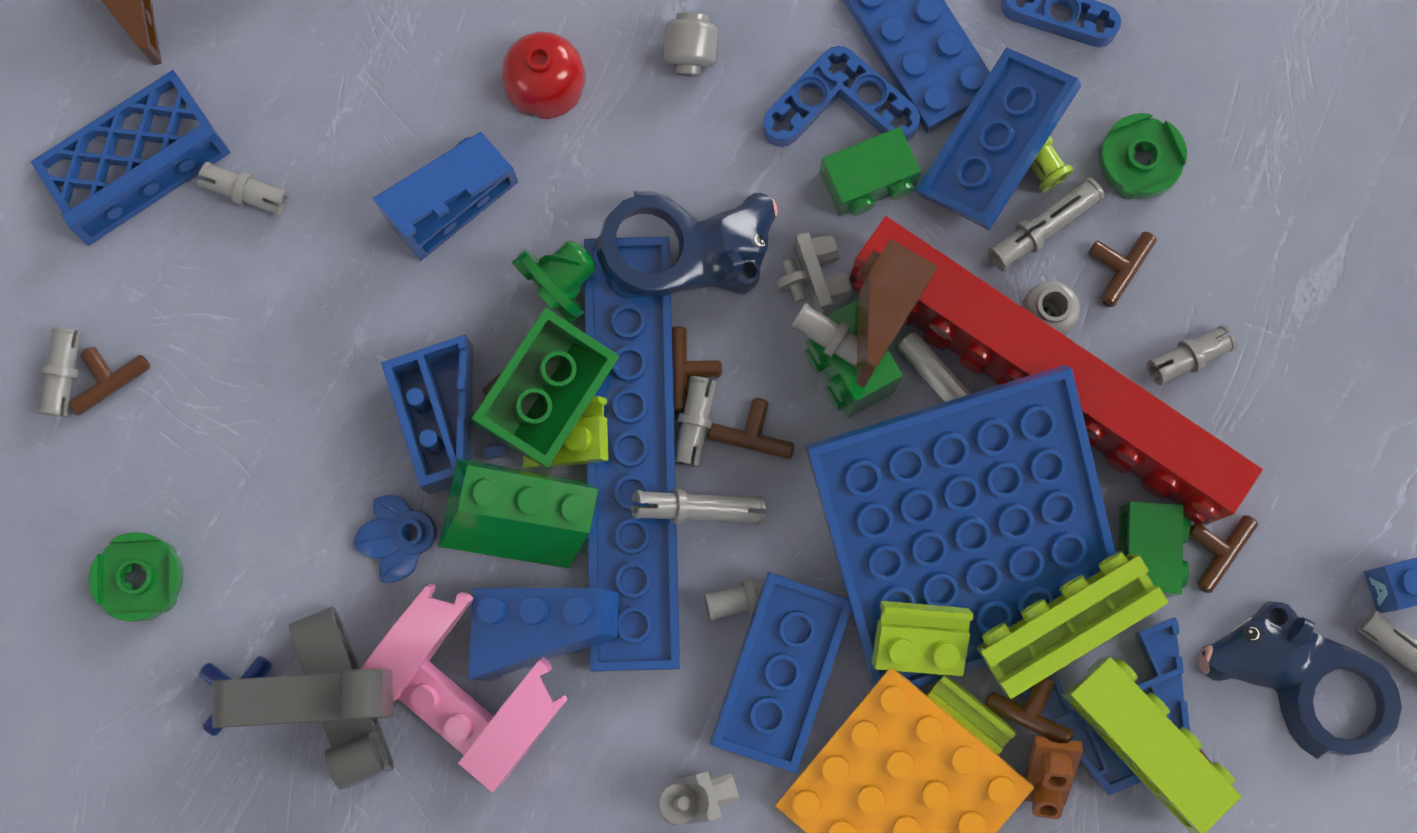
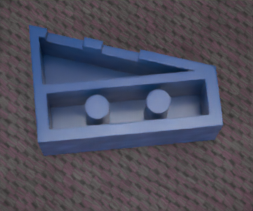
M479 132L472 137L461 140L450 151L372 199L388 224L417 258L422 261L516 185L518 180L514 168L486 136Z
M466 334L381 362L419 486L428 494L451 487L457 458L471 460L472 424L469 421L472 418L473 346Z
M473 588L472 597L474 599L472 601L468 679L491 681L516 670L533 667L543 656L549 660L617 638L619 592L603 588Z

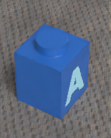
M1417 557L1363 571L1376 610L1380 613L1417 606Z

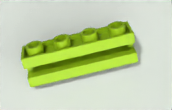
M1122 551L1111 555L1098 564L1101 571L1085 580L1084 576L1080 575L1059 588L1062 595L1048 604L1044 599L1038 600L1020 612L1023 617L1022 620L1010 627H1007L1005 623H1001L981 636L984 643L976 648L1006 696L1010 699L1016 697L1169 603L1160 587L1154 586L1146 574L1149 570L1139 555L1128 554L1124 556Z
M1111 657L1098 659L1087 670L1089 673L1080 682L1073 683L1062 696L1188 832L1206 833L1242 798L1232 786L1236 780L1221 764L1216 761L1211 764L1199 751L1203 748V745L1193 733L1185 727L1178 729L1167 717L1170 710L1160 698L1151 692L1146 695L1134 682L1138 677L1128 664L1120 658H1117L1115 661Z

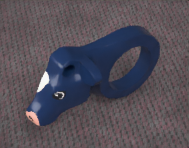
M633 191L634 197L623 200L603 221L599 237L595 239L596 255L603 272L619 288L628 293L652 297L666 296L701 287H719L738 294H746L754 289L759 282L760 267L768 247L769 230L777 216V206L775 200L763 193H754L748 196L737 208L698 222L685 208L668 196L652 191ZM637 214H652L665 220L673 228L679 241V256L672 268L658 274L643 273L632 268L622 258L617 247L616 233L619 225L626 218Z
M1268 601L1256 614L1243 621L1227 636L1215 643L1204 646L1200 650L1198 667L1210 679L1214 681L1237 679L1274 689L1278 694L1280 709L1289 734L1300 748L1316 759H1319L1326 752L1340 756L1372 752L1386 742L1398 727L1402 705L1399 689L1389 671L1381 663L1369 656L1312 632L1315 623L1304 617H1298L1288 604ZM1335 669L1355 672L1366 680L1374 693L1376 703L1374 720L1366 732L1354 739L1345 740L1335 737L1323 728L1315 715L1313 704L1315 689L1321 679Z

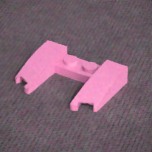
M429 584L424 587L401 615L361 669L392 670L393 702L399 699L464 756L458 764L493 793L511 775L568 699L566 695H563L552 701L540 677L552 669L549 661L543 656L495 716L489 713L429 662L474 598L468 593L461 592L457 594L454 604L434 599L431 596L435 591V585Z

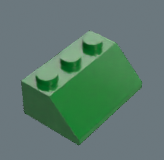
M545 307L469 423L506 447L548 468L620 356Z
M457 458L438 546L569 568L590 532L599 489L585 481Z

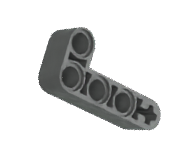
M333 606L289 624L291 638L305 675L359 670L342 620ZM378 718L322 722L331 748L325 751V760L331 778L337 788H351L394 769L392 756Z
M359 669L340 671V673L212 681V728L393 717L392 670Z

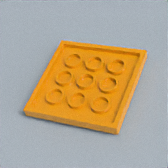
M891 668L882 675L776 802L775 806L806 833H997L1035 787L1028 779L904 675Z

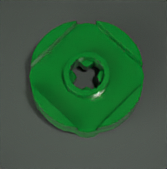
M1137 113L1126 116L1113 125L1099 146V165L1104 178L1111 187L1116 189L1120 197L1128 200L1158 197L1171 189L1177 182L1186 163L1187 147L1181 133L1173 124L1168 121L1162 123L1158 119H1153L1151 114ZM1140 147L1143 153L1151 152L1153 157L1149 159L1148 165H1142L1134 160L1135 148Z
M132 532L115 537L108 542L111 544L103 550L102 554L96 555L89 571V588L96 603L100 604L110 616L122 621L145 622L170 611L175 606L177 596L182 588L183 568L177 551L169 543L150 534ZM141 565V571L146 572V581L141 583L140 588L135 589L134 584L126 582L127 574L134 573L135 566Z

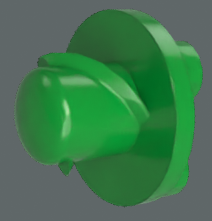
M568 240L552 255H544L540 259L525 248L512 261V264L527 280H532L539 289L536 292L553 310L557 309L569 323H572L585 313L575 297L580 292L581 284L596 271V265L588 251L580 244Z

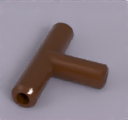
M1147 231L1142 232L1126 257L1099 240L1095 241L1092 245L1089 255L1116 271L1100 297L1101 302L1105 306L1115 307L1157 242L1155 235Z
M682 326L672 327L674 413H684L688 395L687 378H690V376L703 378L720 377L722 375V362L720 360L687 361V329Z
M96 347L86 348L82 351L80 357L97 383L70 400L69 407L76 415L83 414L149 370L150 363L143 355H138L112 372Z
M761 398L752 399L745 430L712 423L707 438L712 441L785 459L792 457L794 449L793 442L761 435L769 405L766 400Z
M1243 515L1226 541L1201 524L1193 523L1191 525L1189 538L1215 556L1197 581V586L1206 593L1214 591L1257 528L1258 522L1253 517Z
M1048 677L1033 686L1025 706L1015 703L995 692L990 693L985 701V705L993 712L1056 743H1068L1073 738V730L1041 715L1055 684L1054 680Z

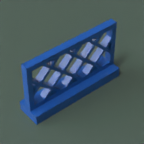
M171 70L35 158L31 163L62 211L63 215L61 216L69 229L89 246L198 175L204 163L210 162L214 164L231 152L174 70ZM173 87L177 89L178 94L174 108L157 106L160 95ZM133 113L143 114L138 131L122 129L125 118ZM154 115L170 117L166 134L149 132ZM181 118L198 120L200 123L198 127L184 136L177 135ZM97 136L107 137L102 154L86 152L91 140ZM119 138L135 140L130 157L114 156ZM146 141L163 143L158 153L149 159H141ZM62 159L71 160L66 178L52 176L48 171V168ZM83 161L99 163L94 181L78 179ZM110 165L127 166L123 176L112 183L105 182ZM74 188L90 190L89 197L74 208L71 207L70 201Z

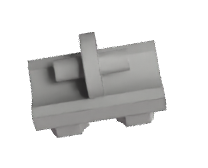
M809 232L796 235L797 244L794 245V249L801 270L798 271L794 259L784 261L782 264L786 275L776 281L779 292L792 291L795 302L800 303L808 299L804 286L807 285L815 310L825 316L829 315L832 306L851 298L852 288L845 272L824 278L820 267L839 260V252L834 236H822L811 239Z
M705 771L674 779L673 784L664 788L659 794L657 807L661 818L673 825L706 822L722 817L719 807L739 801V795L731 773L710 778L709 772Z

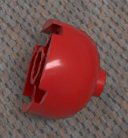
M538 31L522 36L510 46L503 59L502 81L508 100L519 112L538 115L540 119H552L566 114L578 104L584 88L586 73L579 52L568 39L552 32Z

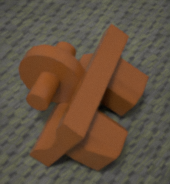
M1035 736L1029 750V759L1024 772V777L1035 787L1024 800L1032 802L1034 816L1051 819L1061 817L1063 806L1066 805L1083 753L1082 741L1073 740L1068 743H1056L1046 737Z

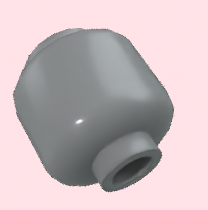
M688 12L677 13L676 19L666 24L663 59L666 63L676 66V74L701 76L702 68L712 67L716 63L719 30L717 26L709 22L710 17L708 15Z
M1046 281L1037 284L1031 288L1020 304L1021 307L1063 335H1066L1078 321L1080 313L1079 300L1074 291L1064 283L1057 281Z

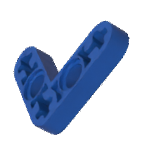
M1001 0L1003 13L1012 21L1094 47L1107 46L1113 41L1121 27V18L1116 9L1095 0H1025L1024 7H1018L1016 0ZM1056 4L1068 7L1071 12V19L1065 22L1053 19L1050 14V7ZM1081 12L1086 13L1082 20V25L1080 27L1076 26L1075 24ZM1097 19L1105 21L1103 33L1096 31L1095 22Z
M835 46L826 50L771 106L765 114L763 124L764 136L769 143L779 147L789 146L840 97L881 134L895 129L892 126L893 115L897 118H900L903 114L908 117L907 127L904 125L900 126L908 141L917 132L920 114L919 110L910 100L853 51L843 46ZM831 61L836 65L841 63V61L845 62V73L847 75L842 71H837L835 74L831 73ZM859 73L860 76L855 79L851 88L848 89L849 77L854 80L856 74ZM872 85L879 90L881 98L872 104L864 103L858 97L857 91L862 86ZM807 87L815 88L821 93L822 100L817 105H805L799 99V92ZM887 100H890L891 104L889 110L887 111L885 109L883 111L882 116L878 115L877 113L882 111V109L886 105ZM791 107H793L796 114L790 120V132L784 129L778 133L774 131V120L777 119L783 122L791 114Z

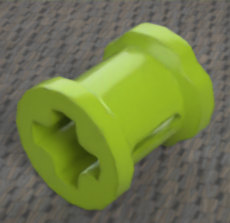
M1049 136L1030 166L1041 182L1038 187L1042 193L1056 187L1074 172L1072 166L1065 165L1052 147L1054 140L1051 136Z

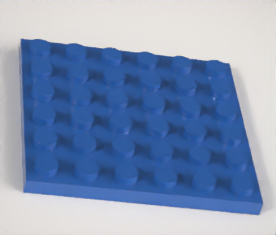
M1062 365L805 445L872 687L887 671L876 670L872 665L877 623L881 616V601L969 608L973 613V620H970L969 625L970 638L964 672L986 666L985 661L976 648L984 643L981 637L984 633L1001 623H1005L1007 627H1010L1022 620L1023 617L1020 612L1041 599H1044L1048 604L1062 595L1059 590L1061 586L1080 575H1083L1085 580L1089 579L1101 571L1098 566L1099 563L1116 553L1073 371L1068 365ZM899 671L917 687L939 681L942 676L939 674Z

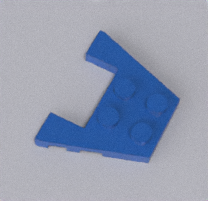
M1173 617L1135 633L1153 674L1152 678L1137 683V685L1146 695L1151 692L1165 703L1170 710L1167 717L1178 729L1185 727L1190 731L1187 701H1184L1182 674L1184 673L1183 660L1179 656L1177 634H1180L1179 624L1176 617ZM1056 673L1048 676V678L1054 680L1055 684L1041 715L1073 730L1074 735L1071 741H1082L1083 753L1079 763L1103 791L1111 795L1142 782L1075 709L1071 710L1069 703L1062 696L1064 692ZM1033 686L1020 693L1025 701H1027Z

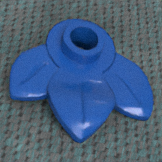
M384 495L373 500V510L376 519L365 523L359 528L355 534L353 546L364 556L380 559V581L382 583H394L408 577L415 571L419 554L428 551L434 544L437 537V528L433 519L427 513L412 510L405 499L395 495ZM414 524L417 527L418 534L414 540H411L409 529Z

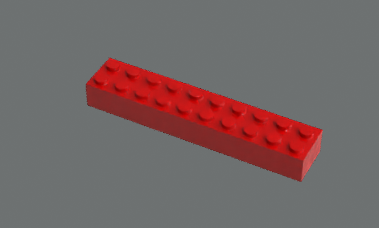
M888 216L884 217L855 258L849 282L854 284L852 288L858 295L866 280V277L861 275L860 272L872 251L874 250L881 254L890 239L938 266L924 293L904 323L905 326L914 325L925 333L923 336L931 345L940 350L948 348L961 357L959 361L965 368L978 375H981L982 372L997 382L995 386L1062 365H1068L1073 371L1090 447L1106 456L1105 461L1109 466L1121 473L1127 474L1130 472L1143 481L1142 487L1153 496L1160 499L1167 497L1176 504L1184 505L1183 516L1188 517L1194 523L1202 524L1204 522L1208 525L1235 514L1263 471L1261 467Z

